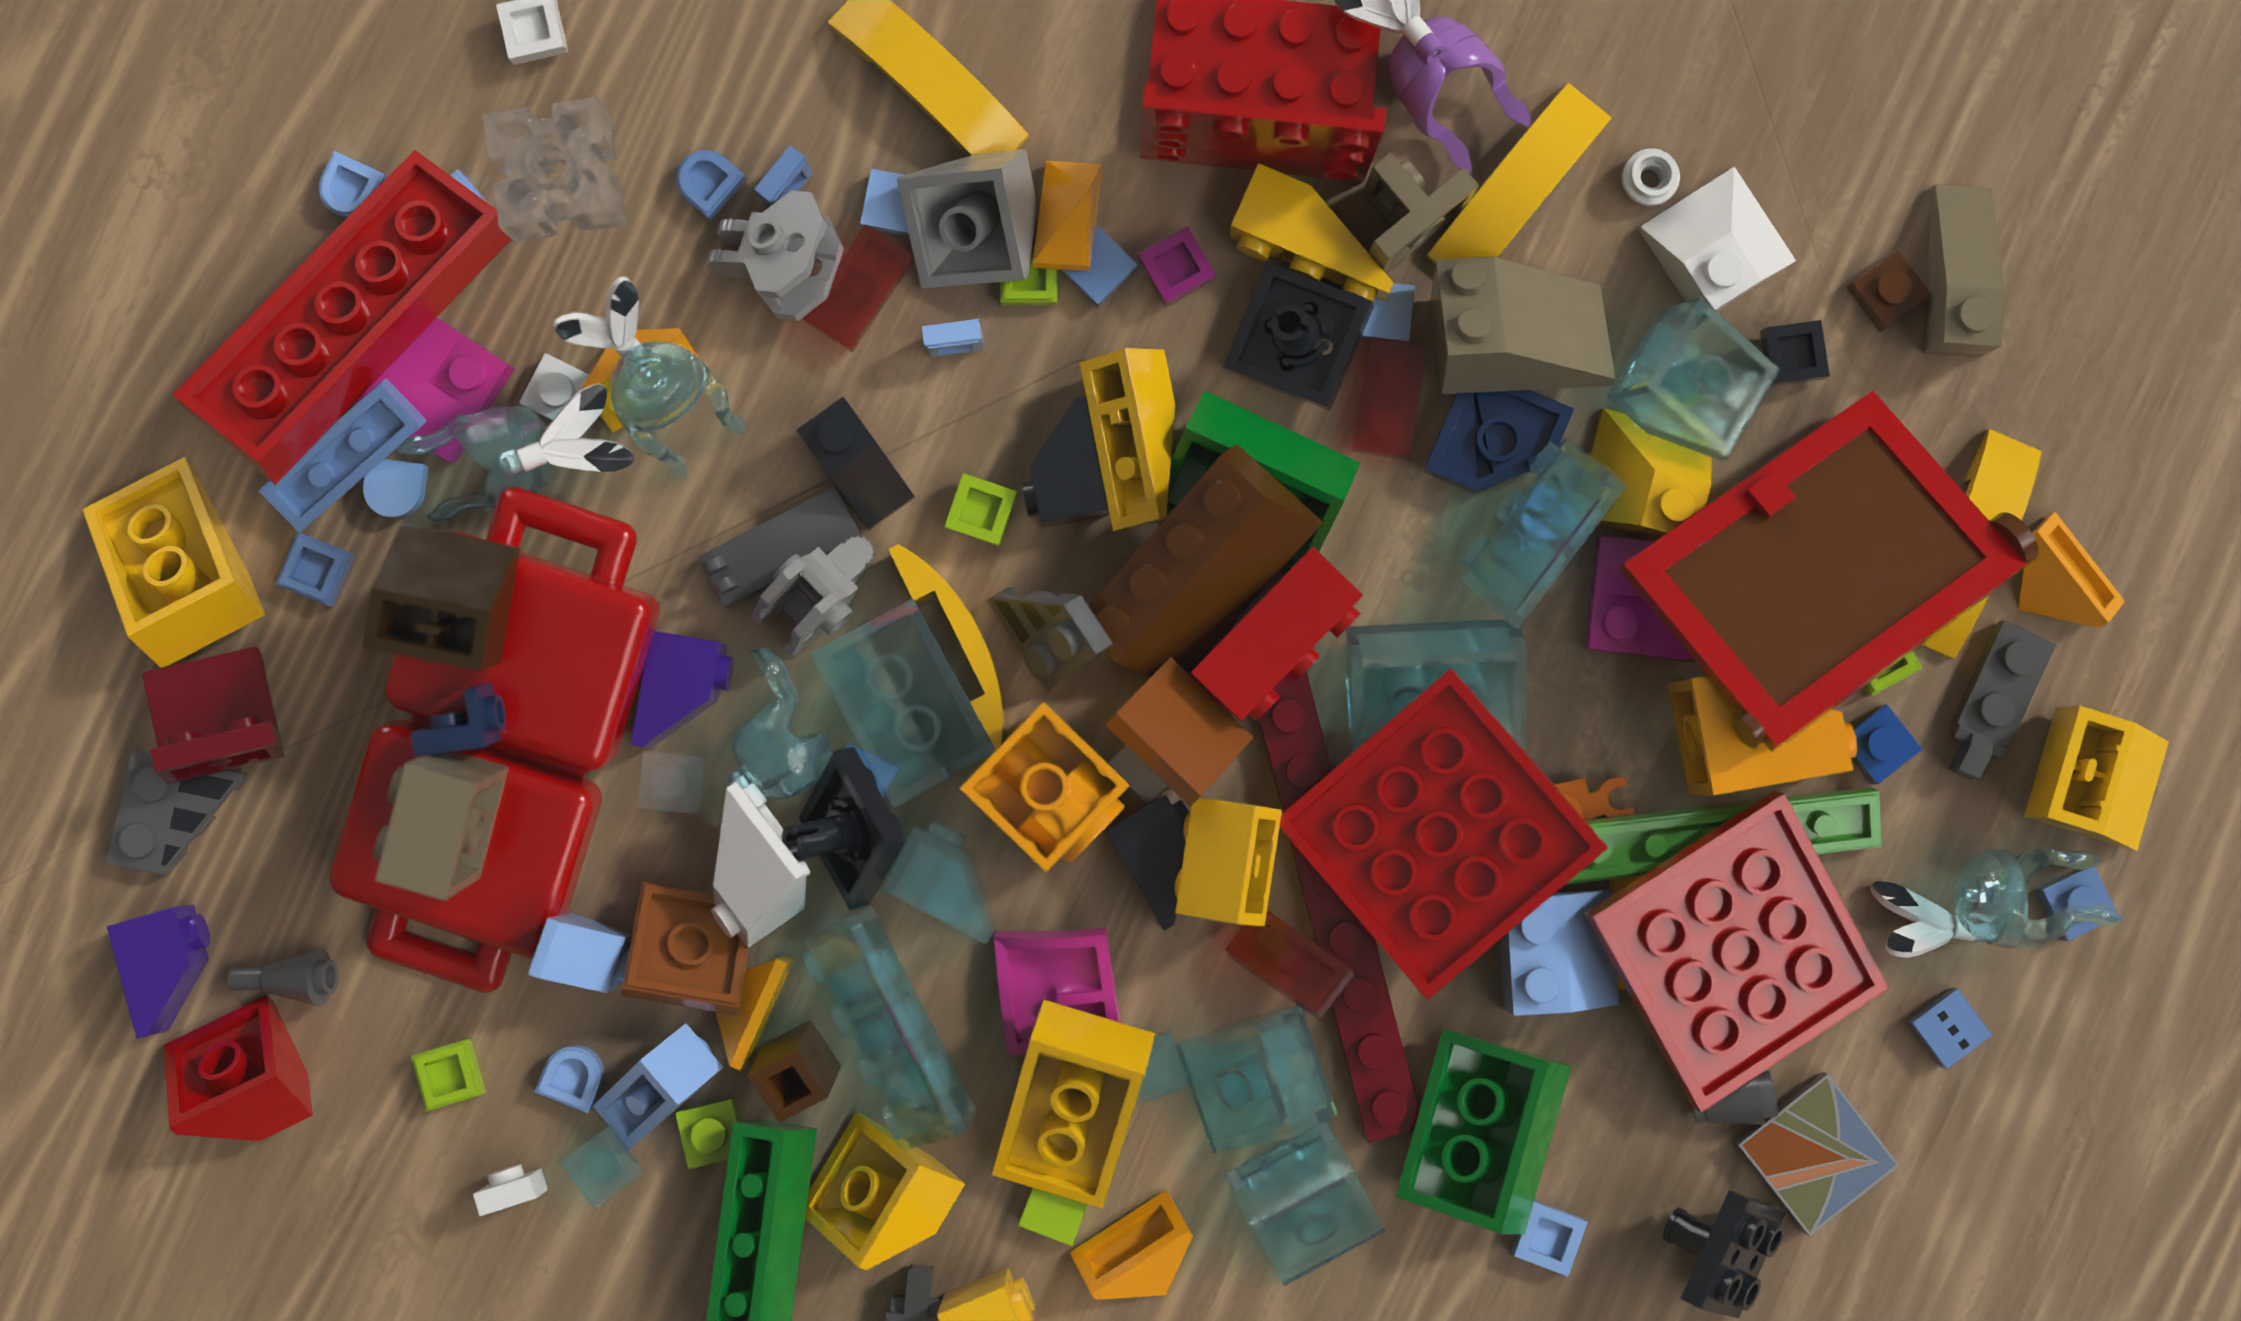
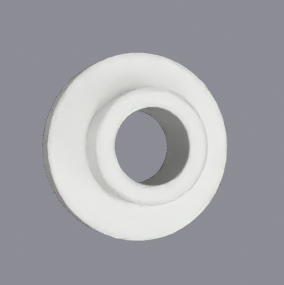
M1644 149L1635 153L1627 161L1622 172V184L1625 192L1633 201L1644 206H1657L1666 202L1676 192L1680 182V172L1677 163L1668 153L1659 149ZM1644 170L1654 171L1659 178L1658 186L1653 188L1645 186L1641 181V172Z

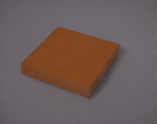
M1172 657L1106 723L1107 727L1189 807L1209 789L1254 738Z
M642 882L621 996L731 1015L738 1014L749 948L738 934L729 938L716 922L711 912V909L716 906L714 894Z

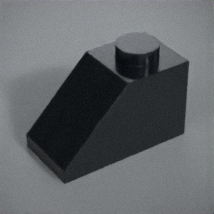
M1086 396L1074 399L1031 463L1030 470L1033 481L1022 483L1028 516L1039 514L1042 528L1109 515Z
M841 397L796 429L869 530L916 498L844 397Z
M1167 795L1160 797L1106 829L1163 930L1173 926L1177 916L1175 913L1177 905L1175 881L1183 865L1186 845L1183 829L1185 818L1189 812L1182 799L1171 804Z

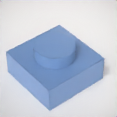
M2085 864L2035 888L2059 939L2062 941H2070L2119 917L2094 865Z

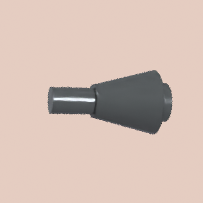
M319 948L268 963L264 967H233L228 972L227 984L232 991L263 990L269 994L315 1006H322L327 1002L330 994H333L337 988L338 968L336 963L330 959L328 953L324 949Z

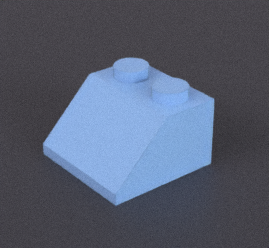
M1612 890L1556 892L1499 940L1504 1011L1513 1016L1572 1013L1619 1005L1617 972L1584 914L1612 896Z

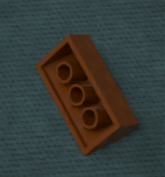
M1235 444L1215 461L1088 606L1113 643L1104 652L1116 663L1149 677H1152L1170 657L1188 672L1323 522L1238 444Z

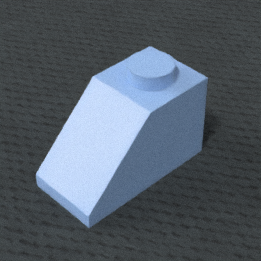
M574 913L547 918L528 975L603 993L618 989L619 983L624 980L632 933Z
M685 1023L634 1065L593 1107L624 1144L631 1149L706 1084L723 1066L713 1055L710 1046L702 1038L698 1037Z

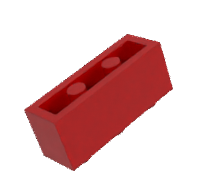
M1312 547L1189 675L1237 722H1241L1248 714L1255 721H1258L1280 698L1273 688L1288 673L1297 680L1320 657V654L1313 647L1325 634L1330 631L1338 638L1358 618L1361 613L1354 607V604L1363 594L1322 554Z

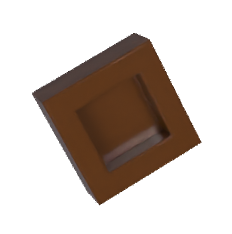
M1898 249L1846 287L1880 332L1932 295Z

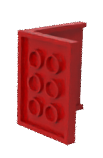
M1157 0L1148 83H1145L1142 106L1140 159L1255 171L1258 163L1283 174L1364 182L1385 129L1387 108L1374 107L1373 110L1381 29L1345 15L1336 5L1288 0Z

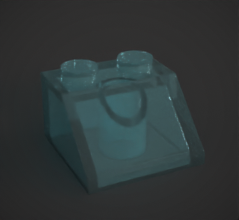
M1702 297L1660 310L1607 398L1646 433L1715 459L1723 460L1728 458L1780 369Z
M932 821L929 828L923 825L914 826L881 890L988 944L997 930V925L972 850L962 846L967 836L939 821Z
M1300 1004L1259 1014L1176 1044L1213 1153L1293 1138L1338 1115Z
M1327 1120L1311 1129L1298 1132L1287 1142L1260 1156L1246 1160L1240 1167L1225 1174L1249 1226L1284 1286L1385 1232L1360 1180Z

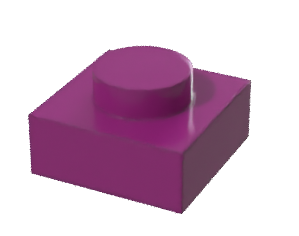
M1188 226L1138 254L1141 265L1165 307L1214 281L1216 277Z

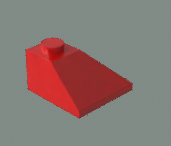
M268 994L164 1044L169 1129L175 1135L262 1141L313 1116L308 1073L274 1001Z

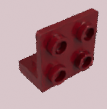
M257 647L143 673V683L158 746L157 748L150 749L155 773L167 785L285 757L262 654Z

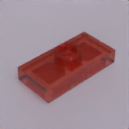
M865 225L838 265L827 299L805 315L804 321L853 353L915 260L914 255L873 228Z

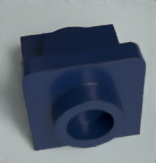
M492 682L479 683L465 689L468 720L466 719L465 710L433 714L429 716L430 725L411 732L414 756L482 748L501 740L500 730L505 728L506 712L501 696L494 695Z

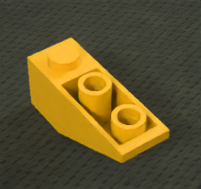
M1258 163L1231 224L1230 238L1238 241L1237 249L1250 257L1262 261H1267L1269 256H1273L1289 263L1290 267L1288 270L1317 281H1321L1324 278L1342 286V290L1374 302L1375 297L1386 302L1393 287V281L1314 188L1309 184Z

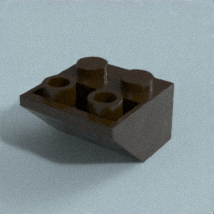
M402 524L372 586L362 647L478 671L501 664L521 547Z

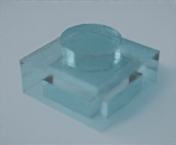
M1170 1030L1155 1035L1145 1076L1135 1105L1189 1087V1082Z
M611 1125L560 1162L593 1209L597 1208L645 1171Z

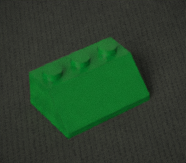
M1204 390L1171 460L1166 517L1215 461L1235 444H1238L1323 522L1279 570L1286 574L1312 547L1318 552L1320 551L1346 499L1361 462Z
M1442 1029L1395 1197L1499 1234H1525L1572 1066L1498 1043Z

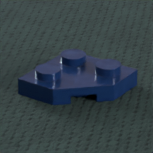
M1532 390L1455 394L1423 472L1472 493H1478L1540 468L1553 461L1574 408Z

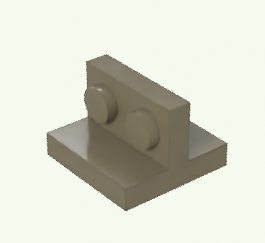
M1390 152L1372 167L1362 194L1391 228L1373 242L1369 254L1386 274L1455 219L1470 202L1479 184L1465 167L1429 197L1423 191L1427 187L1424 178L1409 161L1404 160L1400 163Z

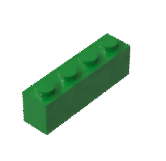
M770 1120L733 1122L706 1321H792L817 1128Z

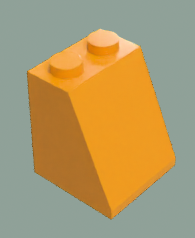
M1698 677L1667 684L1688 795H1718L1853 771L1851 758L1857 755L1856 737L1851 724L1844 723L1843 713L1840 711L1831 710L1793 739L1771 752L1764 743L1752 749L1739 739L1733 729L1732 721L1740 714L1710 678Z

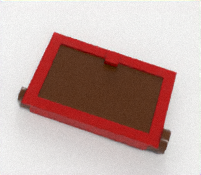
M1871 391L1626 561L1619 571L1740 714L1732 721L1733 729L1739 739L1752 749L1764 743L1773 752L2000 588L2007 580L2038 557L2039 548L2031 530L2015 515L2002 512L1988 520L1874 391Z

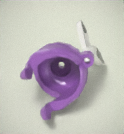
M1335 0L1337 6L1345 15L1357 21L1387 31L1403 33L1395 44L1389 58V75L1393 81L1392 87L1419 131L1442 143L1447 148L1452 162L1460 170L1465 167L1469 173H1472V165L1467 147L1432 115L1434 103L1442 83L1454 70L1481 67L1491 86L1492 92L1504 110V114L1515 123L1524 125L1527 128L1530 127V114L1526 106L1510 93L1502 62L1480 37L1464 24H1458L1452 18L1445 16L1422 20L1420 17V0Z

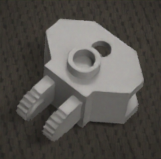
M791 190L764 212H752L749 221L739 219L721 220L716 234L727 244L736 245L739 249L738 252L713 249L708 255L706 265L707 268L711 269L710 271L722 277L749 280L778 319L799 321L827 299L844 248L832 221L828 216H823L812 192ZM814 263H822L820 272L815 276H810Z
M857 535V537L851 536L850 539L846 538L844 543H840L828 555L819 547L802 557L798 554L793 555L772 576L774 581L760 596L751 616L760 624L772 619L783 609L798 624L790 634L792 639L785 644L783 649L791 657L803 652L823 632L830 636L851 617L853 611L850 609L849 604L858 590L856 586L858 580L862 579L863 575L867 572L866 568L874 559V546L870 544V540L867 541L865 537L861 538Z

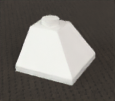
M1735 167L1638 228L1699 323L1796 261Z
M735 782L726 788L713 882L714 903L716 906L711 909V912L720 928L729 938L738 934L749 948L805 909L806 872L739 784Z

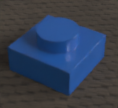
M1887 704L1878 706L1852 727L1857 742V755L1851 759L1871 785L1882 782L1923 750Z

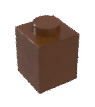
M809 1020L763 1044L747 1077L780 1123L827 1099L841 1064L812 1021Z

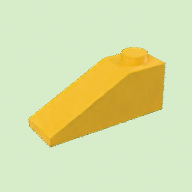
M1123 348L1079 362L1113 531H1122L1165 519L1167 515L1176 406L1165 350Z

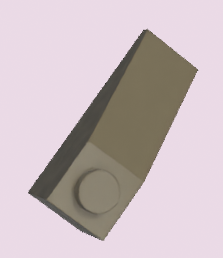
M1938 184L1932 187L1927 289L1932 295L1926 299L1923 354L1979 358L2002 346L2005 288L1992 188Z

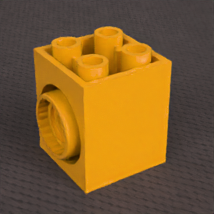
M1043 702L960 789L1047 872L1059 858L1067 865L1071 864L1124 809V804L1117 798L1130 785Z

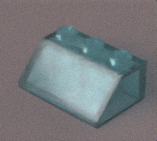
M1566 436L1559 446H1556L1551 441L1544 446L1529 467L1532 472L1537 474L1523 493L1515 487L1494 514L1502 522L1489 539L1479 534L1460 559V562L1467 566L1462 574L1461 581L1516 629H1519L1626 488L1620 475Z
M913 598L810 653L895 809L954 778L991 756L996 751Z
M1518 619L1348 627L1345 630V666L1351 754L1450 668L1456 671L1525 750L1528 649Z

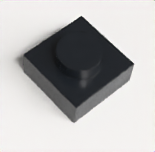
M1821 320L1767 327L1760 331L1768 387L1824 380L1830 376Z

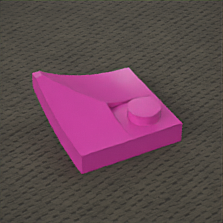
M437 317L354 404H357L387 378L427 420L410 438L444 460L456 464L512 375L515 367Z
M1602 535L1597 537L1585 650L1696 663L1619 571L1626 561L1655 541Z
M1107 927L1067 931L1002 930L995 932L994 944L997 978L1008 1057L1026 1055L1043 1000L1121 1023Z

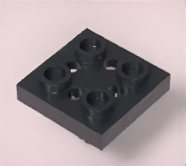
M1267 262L1223 367L1228 372L1331 411L1371 316L1374 304L1368 299ZM1311 304L1318 307V313L1315 317L1308 314L1314 311V307ZM1266 326L1269 330L1273 331L1274 335L1266 332ZM1325 340L1331 341L1333 343V350L1329 354L1323 355L1324 351H1327L1329 348V343ZM1281 362H1282L1283 365L1286 366V367H1290V366H1295V367H1294V369H1292V370H1290V371H1284V370L1281 368Z
M853 746L833 752L799 816L802 824L786 826L782 832V842L788 850L798 849V851L791 853L798 863L804 859L820 856L849 910L870 905L907 841L899 818L890 811L877 788L876 779L872 771L865 767Z
M1731 1190L1728 1191L1713 1225L1687 1213L1686 1210L1680 1207L1676 1208L1666 1222L1663 1240L1671 1244L1673 1243L1699 1257L1681 1299L1701 1310L1740 1318L1742 1311L1749 1310L1757 1299L1761 1287V1280L1757 1277L1766 1257H1772L1783 1240L1785 1228L1781 1223L1786 1213L1765 1202Z

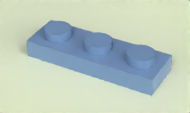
M385 378L345 413L276 485L268 481L259 492L300 533L415 433L427 420Z

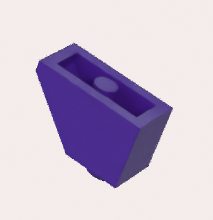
M654 631L645 661L631 745L654 747L718 701L720 690L728 691L734 666V658L726 656L728 645L716 641Z
M194 905L172 907L107 926L137 1039L169 1031L209 960L206 947L210 945L209 929L204 917L196 913Z

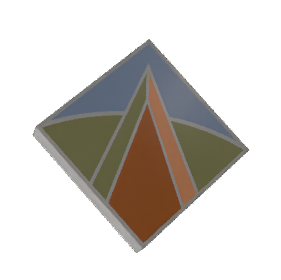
M1825 1072L1820 1073L1778 1106L1777 1117L1765 1118V1124L1754 1125L1734 1141V1144L1783 1207L1809 1237L1900 1166L1838 1085Z

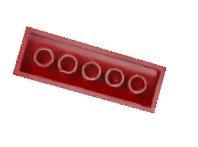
M414 150L172 396L181 407L220 437L271 483L276 485L511 241L500 212Z

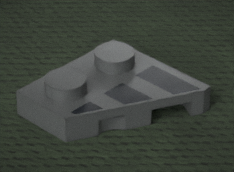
M1008 587L988 599L1024 654L1026 666L1035 677L1041 680L1047 691L1067 680L1113 644L1081 595L1063 593L1055 596L1049 591L1035 590L1026 596H1017L1015 588Z
M132 750L106 863L161 875L171 874L187 854L188 846L193 839L205 832L216 818L214 814L233 790H239L244 784L247 773L227 770L167 785L155 773L151 753Z

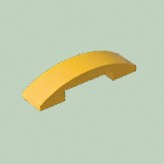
M848 0L827 21L828 26L868 63L870 61L874 63L949 134L950 140L967 156L1018 150L1029 138V134L1000 102L939 42L892 1Z
M1567 83L1427 254L1426 258L1434 265L1436 260L1498 258L1612 117L1571 84Z
M1987 429L1964 482L1969 484L1965 494L1988 520L2002 512L2013 514L2022 520L2036 479L2042 451L1994 430ZM1989 596L1920 646L1949 659H1955L1974 627Z
M897 544L888 550L913 601L918 605L930 598L938 597L985 695L964 705L989 756H991L1004 743L1005 713L999 677L988 645L973 616L948 583L921 558Z

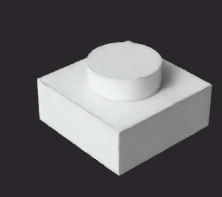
M513 0L496 4L508 59L513 65L569 53L557 0Z
M545 353L519 404L553 420L565 404L582 389L589 374Z
M517 1164L488 1174L489 1185L473 1193L479 1216H483L536 1199L546 1192L548 1188L542 1168L524 1173L522 1165Z

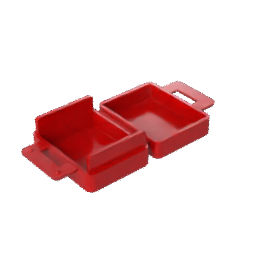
M509 487L500 493L486 540L520 547L527 526L597 549L591 573L588 574L520 551L502 660L499 665L478 671L398 654L394 655L385 686V694L392 706L413 714L411 721L404 719L394 720L379 726L371 734L329 876L330 885L339 896L375 908L366 939L367 948L373 956L483 993L493 992L501 986L511 953L529 959L534 958L547 918L568 914L602 804V794L599 787L592 781L584 779L586 771H594L610 763L618 752L660 613V602L656 601L653 596L624 586L637 543V535L631 525L520 487ZM449 532L452 534L482 539L464 532ZM492 682L494 695L501 696L506 712V725L504 730H500L501 740L482 748L456 751L509 767L481 878L446 901L376 881L380 861L374 860L373 853L381 829L385 825L389 826L394 808V804L388 801L391 781L399 768H404L405 763L423 756H414L411 732L430 725L429 716L433 714L465 710L466 719L468 720L465 689L479 683ZM408 919L479 942L475 954L406 932Z

